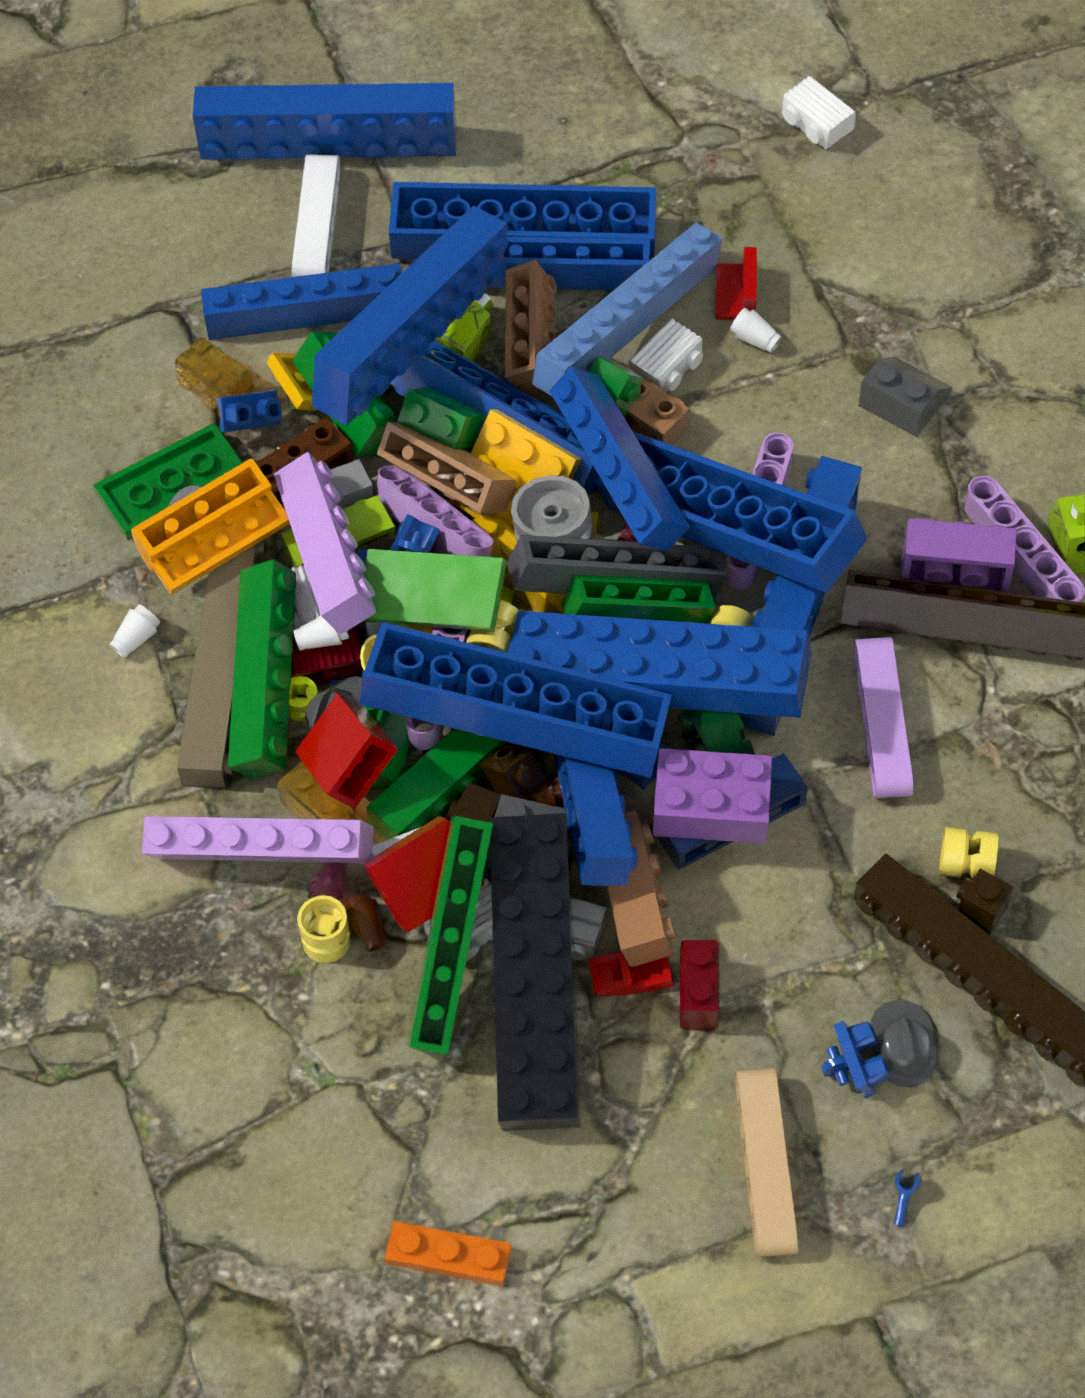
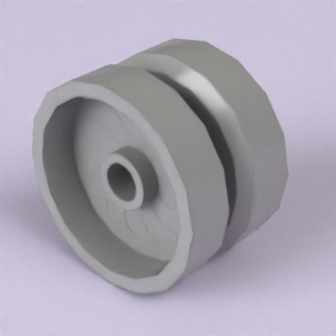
M548 475L536 478L522 486L513 498L511 514L515 527L516 542L520 535L593 539L594 529L591 519L590 501L586 490L577 481L564 476Z

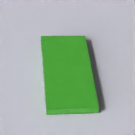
M368 549L365 562L366 572L363 573V576L375 592L372 601L377 613L362 622H386L399 625L495 632L507 561L504 558Z

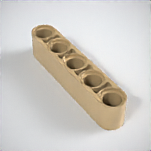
M775 1067L735 1071L736 1096L756 1257L798 1254L797 1229Z

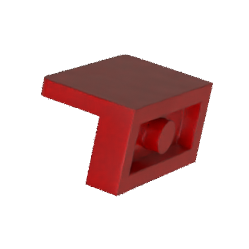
M744 247L743 264L718 263L716 265L715 318L717 320H735L744 308L749 311H756L757 247Z

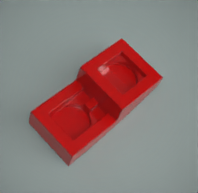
M622 951L588 959L596 996L631 995L675 986L669 956L634 967H630Z

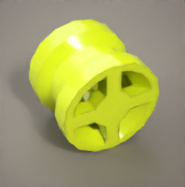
M299 676L291 678L289 718L294 721H306V708L309 702L318 694L315 683L308 677ZM301 694L304 695V694H305L306 697H305V698H304V697H300V698H299L297 695H301Z

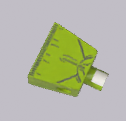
M484 293L480 300H475L467 307L466 312L460 319H455L448 326L442 337H437L435 340L473 362L492 333L491 315L488 312L493 307L491 298Z
M1085 494L1061 497L1056 499L1047 520L1049 531L1058 555L1076 576L1084 575ZM1082 543L1081 550L1078 551L1077 546Z

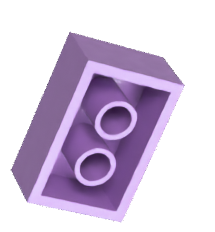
M908 518L901 558L900 577L1008 592L1015 565L1016 528H1006L1001 525H974L962 521L952 523L933 521L928 518Z
M659 748L653 836L766 844L769 823L772 756Z

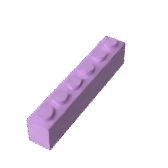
M306 452L275 472L274 477L320 614L341 635L377 613L372 601L375 592L363 576V573L366 572V567L361 558L355 553L354 549L358 548L355 538L346 528L349 520L345 512L338 505V502L341 501L338 491L330 483V479L333 478L332 472L323 460L317 462L309 452Z
M144 816L142 854L156 859L365 863L372 858L374 826L362 820Z

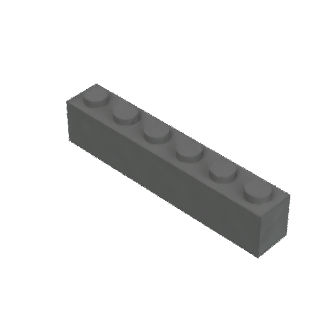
M520 535L507 561L513 590L565 594L574 574L708 581L712 598L714 599L727 577L721 552L702 546L673 545L668 551L640 545L638 542Z

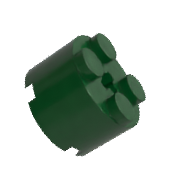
M688 709L678 715L679 722L684 730L682 736L689 750L755 755L751 740L743 742L745 740L743 732L745 726L738 713Z

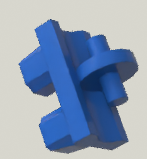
M277 390L217 397L221 419L220 432L280 424L282 411Z
M407 514L391 550L430 553L440 529Z
M844 1020L834 1024L833 1027L844 1055H840L837 1046L829 1047L826 1051L830 1060L821 1066L823 1075L826 1077L836 1076L839 1086H844L850 1083L847 1074L850 1071L856 1089L862 1091L865 1098L876 1094L874 1086L889 1079L891 1074L882 1055L866 1061L863 1060L860 1051L879 1044L873 1026L869 1022H863L849 1027Z

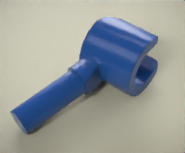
M904 1169L895 1178V1185L899 1190V1200L893 1224L901 1227L904 1225L911 1193L921 1183L920 1173L917 1172L914 1186H905L901 1179Z

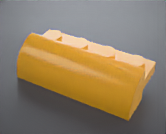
M252 458L131 529L133 540L144 562L151 572L156 573L170 595L175 594L290 524L285 509L271 491L272 485Z

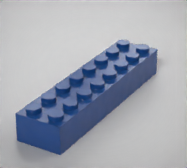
M454 83L195 86L193 121L200 159L305 158L306 155H334L340 158L456 156L457 125Z
M393 182L389 224L391 259H417L473 206L507 222L506 237L650 239V260L654 258L656 187Z
M476 206L470 208L314 355L312 407L345 425H348L357 415H362L369 403L377 395L381 396L384 394L389 384L397 376H402L409 364L417 356L421 357L437 337L440 338L444 335L448 326L455 319H460L464 315L470 304L475 300H480L485 290L493 282H498L505 271L503 260L504 252L508 246V239L506 238L508 223Z
M434 340L421 357L417 356L409 364L402 376H397L390 383L395 386L394 390L405 397L408 389L429 387L486 414L481 429L490 410L497 409L582 458L572 480L577 481L587 493L598 491L594 482L599 475L562 413L440 342Z
M634 432L635 437L690 526L682 536L685 539L828 593L868 539L856 511ZM599 476L594 484L608 509L621 514Z
M821 456L817 469L811 467L805 485V488H808L806 494L855 511L858 502L862 467ZM776 574L774 581L769 580L763 597V601L766 603L763 610L758 609L753 627L807 630L808 637L810 638L826 593ZM738 713L746 728L775 736L781 716Z
M530 611L517 612L508 650L510 654L672 694L669 708L801 718L812 656L807 630Z
M382 622L363 674L359 705L651 778L672 694Z

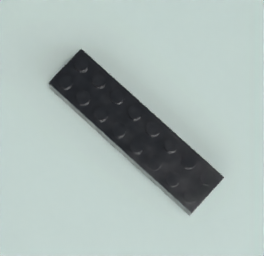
M566 813L489 817L490 823H493L490 836L498 1123L502 1131L581 1127L570 839Z

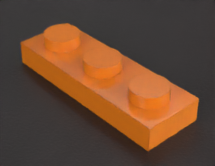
M393 1221L384 1259L385 1264L504 1287L512 1244Z

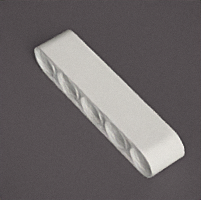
M306 155L292 260V277L329 272L340 182L339 156Z

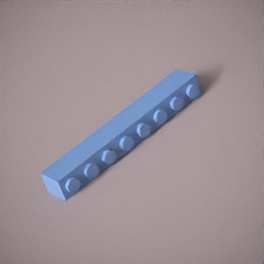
M698 223L693 224L537 353L532 384L551 395L549 390L570 367L589 372L596 356L610 359L716 269L723 238Z

